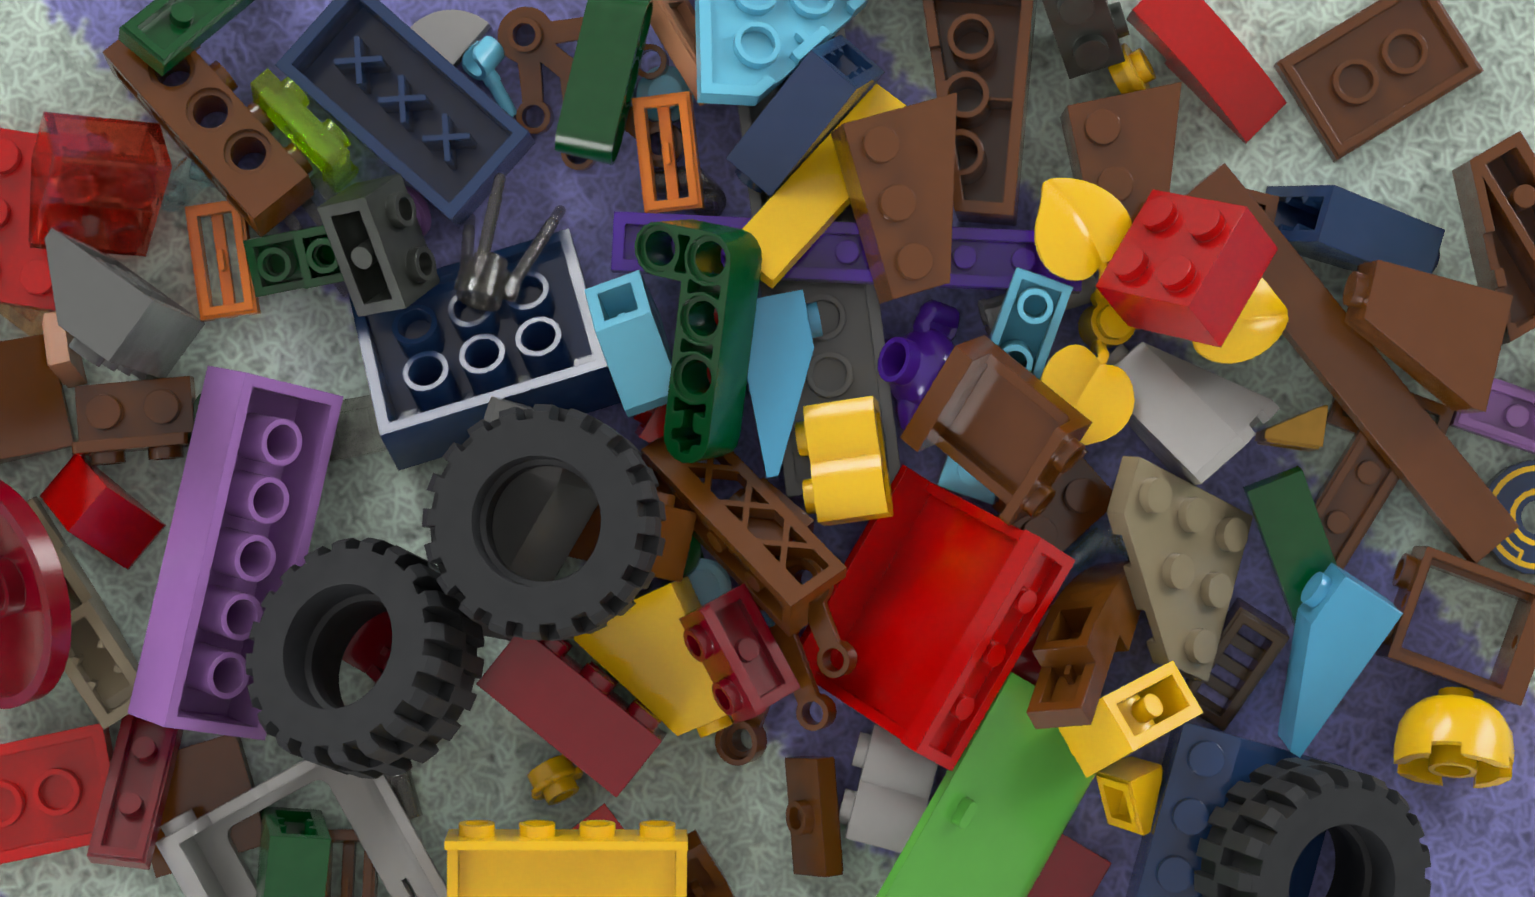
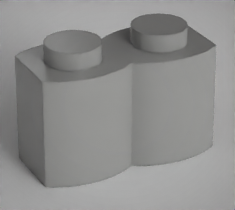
M874 723L871 734L861 731L859 733L851 765L862 768L856 791L845 788L839 810V820L841 824L847 825L845 838L901 853L927 808L938 764L902 744L899 738Z

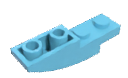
M1016 267L989 339L1038 379L1041 378L1073 286ZM947 455L938 480V486L993 505L996 495Z

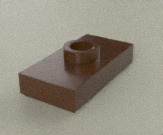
M828 756L785 758L788 795L786 823L791 833L793 872L796 875L817 877L843 875L835 759Z

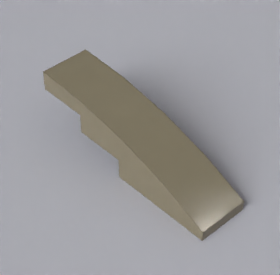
M36 496L26 502L38 516L53 543L63 569L70 600L71 645L64 671L105 730L128 715L139 664L101 597Z

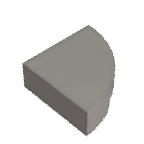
M442 10L426 15L410 28L453 66L457 67L461 63L464 53L476 41H479L491 26L483 18L470 12Z

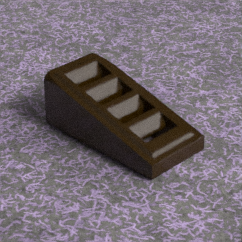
M1239 597L1227 612L1212 666L1213 669L1215 664H1218L1240 678L1237 686H1232L1212 672L1208 682L1194 681L1187 678L1185 680L1203 711L1198 716L1223 732L1290 638L1286 627ZM1243 624L1266 638L1261 647L1238 633ZM1229 644L1253 658L1248 667L1224 652ZM1202 683L1228 698L1223 708L1197 692Z

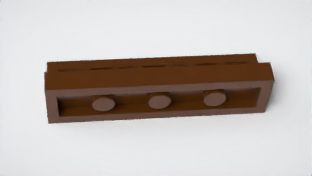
M664 436L642 448L641 458L646 466L653 470L659 486L656 487L657 492L676 496L674 508L697 513L692 534L696 540L739 585L745 583L754 601L788 637H791L808 625L809 602L844 579L847 567L733 451L721 457L708 459L707 463H682L674 459L668 452ZM699 478H705V482L703 483ZM712 479L738 481L746 490L744 501L718 499L711 491ZM752 497H753L758 503L751 502V501H752ZM736 516H742V522ZM749 518L775 519L783 528L782 541L756 538L748 530ZM791 536L796 542L789 541V537ZM773 555H779L780 562ZM787 556L811 558L823 571L801 585L786 569Z

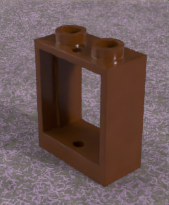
M1414 546L1411 555L1404 553L1397 564L1392 581L1393 586L1399 588L1393 604L1403 615L1377 649L1375 655L1498 701L1521 706L1535 669V585L1430 546ZM1430 568L1518 600L1490 679L1402 648Z

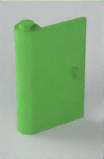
M1010 672L953 771L947 770L876 897L1028 896L1096 775L1095 773L1086 778L1058 727L1035 729L1026 713L1035 685Z

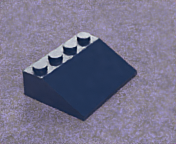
M569 228L437 268L436 271L440 283L404 309L358 317L349 295L379 434L398 471L442 458L453 442L462 445L470 437L467 429L484 419L491 396L534 407V404H551L562 409L570 410L572 408L583 413H590L621 403L595 333L584 291L588 288Z
M1186 722L1172 730L1162 762V782L1151 832L1144 836L1142 835L1126 897H1202L1201 893L1194 891V870H1201L1202 857L1196 856L1200 838L1206 840L1212 825L1207 823L1215 807L1223 808L1229 800L1225 794L1239 780L1250 783L1249 774L1253 770L1265 764L1276 766V763L1281 759L1299 757L1286 749ZM1302 754V756L1300 757L1301 759H1304V760H1309V759L1312 758V759H1316V760L1328 762V761H1325V760H1321V759L1314 758V757L1307 756V755H1303V754ZM1328 762V763H1331V764H1334V765H1338V766L1344 767V766L1339 765V764H1335V763H1332V762ZM1326 830L1314 837L1299 855L1290 878L1289 897L1309 896Z

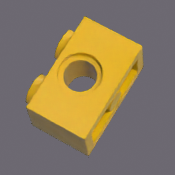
M1171 661L1100 698L1091 725L1058 727L1084 775L1088 778L1197 717L1203 711L1174 661Z

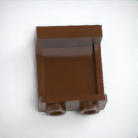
M982 335L958 344L953 348L900 438L916 452L933 445L940 448L1007 504L999 518L1009 526L1027 516L1035 519L1049 506L1056 494V491L1051 488L1052 484L1060 473L1064 474L1071 469L1083 454L1085 445L1080 441L1092 422L988 337Z

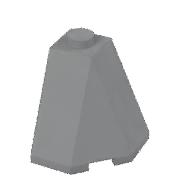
M1144 342L1139 343L1130 351L1123 344H1120L1109 353V359L1106 363L1107 365L1121 368L1131 380L1135 402L1132 415L1127 424L1170 473L1193 485H1200L1205 482L1256 435L1252 428L1257 423L1262 421L1264 424L1280 409L1270 398Z

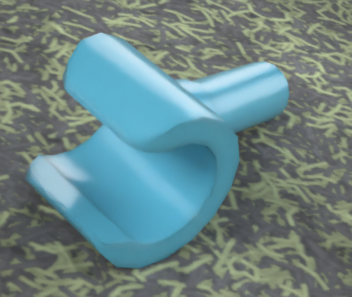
M485 36L481 41H476L464 53L462 67L474 79L483 80L496 103L513 117L516 115L517 109L504 88L499 74L495 70L496 66L505 58L504 49L495 38Z

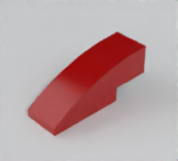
M1141 0L1128 15L1126 20L1166 59L1164 64L1245 144L1287 103L1250 52L1204 0Z

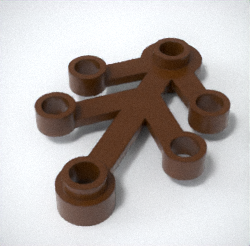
M519 7L510 11L499 25L498 42L504 49V55L518 63L522 104L517 110L516 120L530 134L540 135L547 132L554 121L551 107L544 102L542 64L560 77L562 100H564L573 58L556 44L578 41L583 17L551 21L544 12L536 8ZM524 25H531L535 30V39L528 46H521L516 39L517 31ZM645 44L643 55L650 51L657 52L661 58L660 67L655 72L646 73L640 65L638 76L647 80H653L665 75L669 68L667 53L655 44ZM631 105L625 131L636 139L633 106ZM534 106H539L545 115L543 123L537 128L530 127L526 122V113ZM649 120L650 138L660 133L659 121L651 122ZM672 124L677 163L684 155L682 131ZM652 152L654 166L664 168L663 155H656ZM561 153L565 165L574 170H588L596 163V161L587 159L582 164H576L569 154Z
M787 557L786 569L801 585H803L801 578L805 570L809 571L813 577L823 571L811 558ZM832 586L809 602L808 623L820 649L817 654V665L820 671L827 677L837 678L850 674L857 665L858 657L855 648L849 642L840 639L827 601L833 592L834 586ZM756 603V605H757L759 611L763 610V609ZM775 624V626L769 629L801 687L793 692L798 704L796 717L799 724L809 731H817L829 727L835 721L837 715L836 705L828 695L819 692L798 635L800 630L791 637H788ZM834 648L843 655L844 663L841 669L834 667L831 662L830 656ZM813 702H816L822 708L823 717L820 722L815 721L810 714V706ZM770 706L766 708L764 713L755 718L737 724L731 719L732 724L716 732V750L725 762L740 766L753 762L763 755L767 747V734L763 724ZM743 729H746L751 736L752 747L750 749L746 748L741 741Z

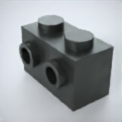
M1042 0L1069 79L1125 61L1119 38L1128 36L1130 33L1120 1L1108 4L1107 0Z
M401 173L354 183L317 207L358 317L407 308L440 283L436 271L435 257L427 247L416 217L414 200L407 192Z

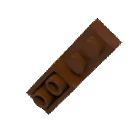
M1130 560L1100 563L1085 569L1063 589L1051 607L1032 650L1041 666L1026 712L1035 729L1092 724L1114 652L1129 651L1141 610H1136L1123 567Z

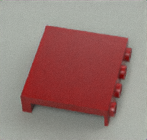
M902 464L890 485L893 517L869 520L844 563L847 567L846 577L834 585L833 592L827 601L840 639L849 642L857 652L858 660L855 669L850 674L841 677H827L820 671L817 665V654L820 649L809 624L800 637V641L816 684L899 738L900 742L911 750L953 771L1076 560L1043 538L1026 529L1023 531L1013 525L1008 526L1000 518L930 482ZM834 648L830 656L831 662L834 667L841 669L844 658L842 653Z

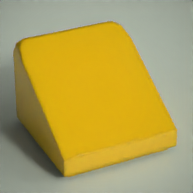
M1130 756L1120 759L1098 771L1096 778L1107 823L1143 836L1150 833L1162 782V765Z

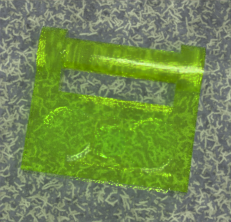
M267 68L250 83L253 102L322 172V180L335 193L341 191L359 173L360 169L350 159V151L347 148L351 143L348 137L332 120L327 118L322 123L307 108L310 104L308 97L292 79L285 77L280 81Z

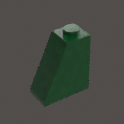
M266 807L262 809L256 897H325L331 837L322 810Z

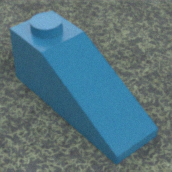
M803 289L757 298L747 380L767 480L779 477L814 351L812 338L823 336L817 302L806 304Z
M1332 562L1324 573L1317 572L1305 585L1301 593V601L1303 603L1297 610L1278 736L1289 751L1299 758L1403 615L1389 599Z

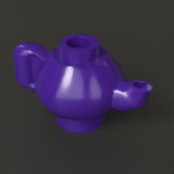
M933 299L921 305L919 313L913 321V331L904 337L890 339L883 346L878 358L879 375L884 381L889 382L891 393L898 401L897 413L900 428L903 431L955 347L952 340L956 337L959 327L960 313L955 307Z

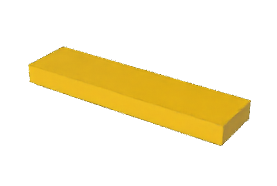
M876 83L836 128L847 122L902 108L906 105ZM831 133L742 228L758 240L762 251L760 280L772 289L850 204Z

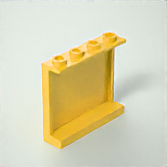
M490 820L459 822V829H448L444 841V850H447V897H687V829H675L676 823L667 820L642 821L639 824V829H615V822L608 820L582 821L579 823V829H555V822L549 820L522 821L519 823V829H495V822Z

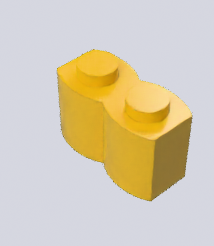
M866 396L803 406L804 421L795 422V435L800 456H809L811 464V479H804L802 482L807 514H816L818 523L823 526L893 517L891 486L878 400L874 396Z

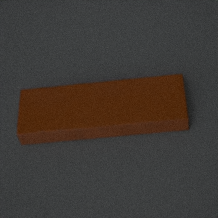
M1360 429L1350 440L1314 499L1335 562L1343 570L1400 479Z

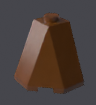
M1375 260L1358 264L1357 271H1353L1349 275L1343 292V304L1348 306L1344 322L1452 411L1463 414L1486 412L1513 296L1382 260Z

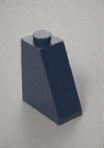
M839 35L810 50L726 157L728 161L737 167L735 170L737 177L747 187L756 192L762 193L764 191L770 197L774 195L861 101L885 72L843 35Z
M1336 185L1267 186L1265 193L1279 196L1274 224L1300 256L1349 271H1357L1358 264L1375 260H1382L1430 274L1433 273L1438 265L1440 258L1439 250L1445 232L1442 228Z

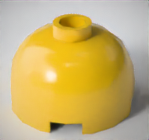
M1444 687L1438 690V695L1426 697L1406 710L1398 724L1393 750L1394 764H1398L1397 773L1400 776L1419 783L1443 786L1442 777H1474L1473 788L1501 785L1512 778V766L1514 763L1512 731L1503 715L1491 704L1474 698L1472 690L1463 687Z

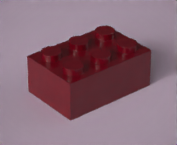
M514 636L476 685L617 798L667 735L658 727L662 721L637 698L629 704L615 693L613 689L619 682L598 664L591 661L583 667L567 653L573 645L567 639L557 641L524 640Z

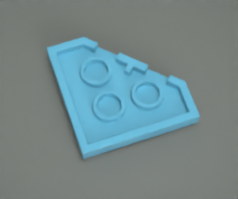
M695 0L697 103L756 106L795 71L810 50L832 38L866 7L869 0Z

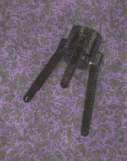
M498 173L494 177L479 245L475 253V215L472 214L464 223L460 266L454 285L458 300L469 307L483 311L499 310L503 299L510 302L516 301L523 279L566 212L565 207L562 205L555 207L510 275L506 269L508 265L507 260L491 252L506 181L503 173Z

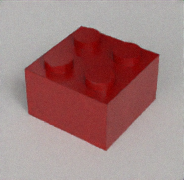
M1153 189L1095 287L1130 327L1221 348L1278 248L1247 206Z

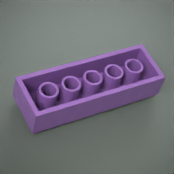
M207 366L128 714L167 728L265 741L267 733L260 724L257 715L262 710L252 707L247 685L254 683L253 677L246 674V653H252L254 641L249 639V634L253 621L260 622L266 609L260 605L270 590L276 592L283 584L280 577L292 565L296 564L301 567L306 563L304 556L309 551L344 396L246 372Z

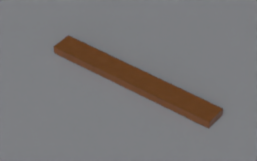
M1225 163L1218 166L1185 194L1187 196L1242 205L1249 208L1278 248L1262 278L1268 283L1288 310V322L1282 334L1467 561L1477 564L1520 527L1375 347L1344 322L1346 317L1345 310Z

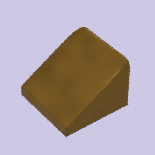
M1328 405L1313 408L1258 431L1255 435V441H1258L1257 444L1307 452L1319 450L1320 447H1323Z

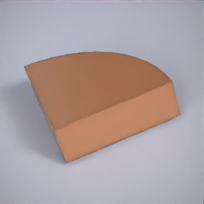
M56 311L43 314V319L41 320L47 365L67 388L88 384L82 356L68 346L74 336L58 326Z

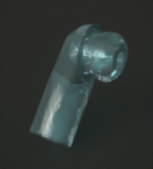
M183 157L160 177L155 185L154 198L158 207L163 211L170 213L178 212L187 206L205 187H216L188 157Z
M1106 519L1096 521L1063 551L1076 560L1072 568L1079 574L1092 565L1103 553L1122 555L1129 560L1122 535L1113 534L1110 522Z

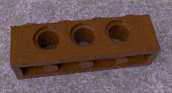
M119 40L106 48L102 53L113 75L261 238L315 195L308 175L313 171V168L306 157L294 144L290 143L284 148L274 138L271 132L276 128L267 114L255 102L250 103L247 107L233 93L238 86L227 70L216 60L208 65L196 52L201 48V45L163 76ZM183 71L190 74L188 79L179 86L170 87L163 84L165 79L174 72ZM222 112L227 114L226 120L218 127L205 128L200 126L203 118L210 113ZM260 153L266 156L263 163L255 169L244 170L237 167L241 158L247 154Z

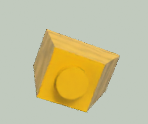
M688 576L682 578V583L674 581L634 599L633 601L636 604L623 616H615L609 620L606 627L591 634L585 633L574 636L575 642L677 736L696 728L700 738H703L732 724L729 715L720 709L713 697V682L703 663L697 661L690 654L684 642V628L679 618L701 607Z

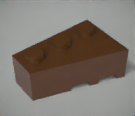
M1182 82L1068 105L1060 116L1073 179L1095 184L1112 194L1127 210L1132 223L1153 189L1170 192ZM1097 270L1094 273V276L1096 278V281L1098 282L1099 271Z
M957 92L847 122L831 132L879 304L950 283Z

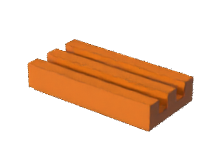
M685 91L632 98L644 213H676L683 210L705 209L692 93ZM679 105L689 197L680 198L670 106ZM657 108L667 191V200L660 201L657 200L647 109Z
M228 201L186 206L185 214L200 321L207 322L221 318H234L241 315L261 314L259 298L255 295L243 243L244 240L250 239L248 223ZM227 213L232 214L244 302L236 303L224 221V214ZM211 216L223 300V305L213 306L201 223V217Z

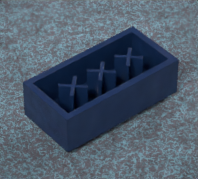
M333 0L275 64L292 83L396 174L401 173L403 180L457 228H460L535 144L528 130L379 0Z

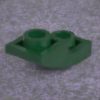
M324 225L270 234L262 238L255 237L243 241L256 297L344 281Z

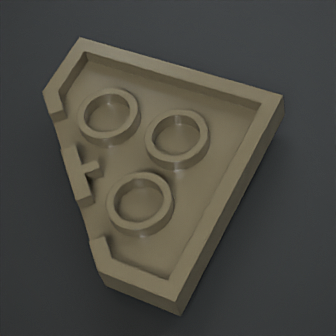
M1122 456L1107 515L1113 534L1122 535L1130 562L1123 567L1136 610H1144L1146 612L1153 637L1146 641L1152 662L1163 666L1174 661L1183 677L1194 681L1208 682L1253 516L1141 457Z

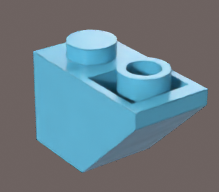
M640 270L585 289L595 333L628 418L667 404L672 354L660 312Z

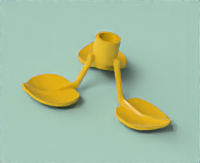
M1051 178L1042 183L1041 200L1034 228V240L1040 260L1052 274L1065 280L1081 281L1091 277L1097 270L1099 271V280L1108 265L1107 262H1110L1132 225L1127 210L1112 194L1095 184L1073 178ZM1261 278L1222 347L1192 341L1194 349L1204 358L1222 364H1233L1252 359L1269 349L1282 335L1288 322V310L1268 283ZM1097 288L1090 296L1093 305L1082 312L1078 321L1079 335L1083 342L1090 347V350L1077 344L1062 348L1049 359L1040 379L1092 422L1080 441L1084 445L1104 441L1122 430L1132 415L1135 402L1133 386L1126 372L1117 366L1107 365L1106 363L1109 359V351L1107 349L1125 343L1132 337L1134 331L1139 329L1128 326Z

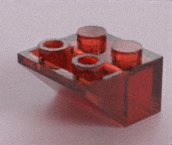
M43 112L31 158L28 237L30 248L46 249L45 237L53 228L106 254L146 257L172 170L160 123Z

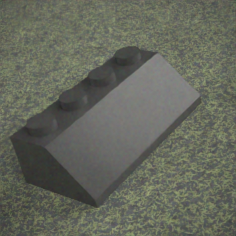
M52 228L45 237L58 326L74 336L68 346L98 367L102 364L114 372L118 369L128 376L133 374L141 380H144L147 374L166 378L205 323L114 257Z

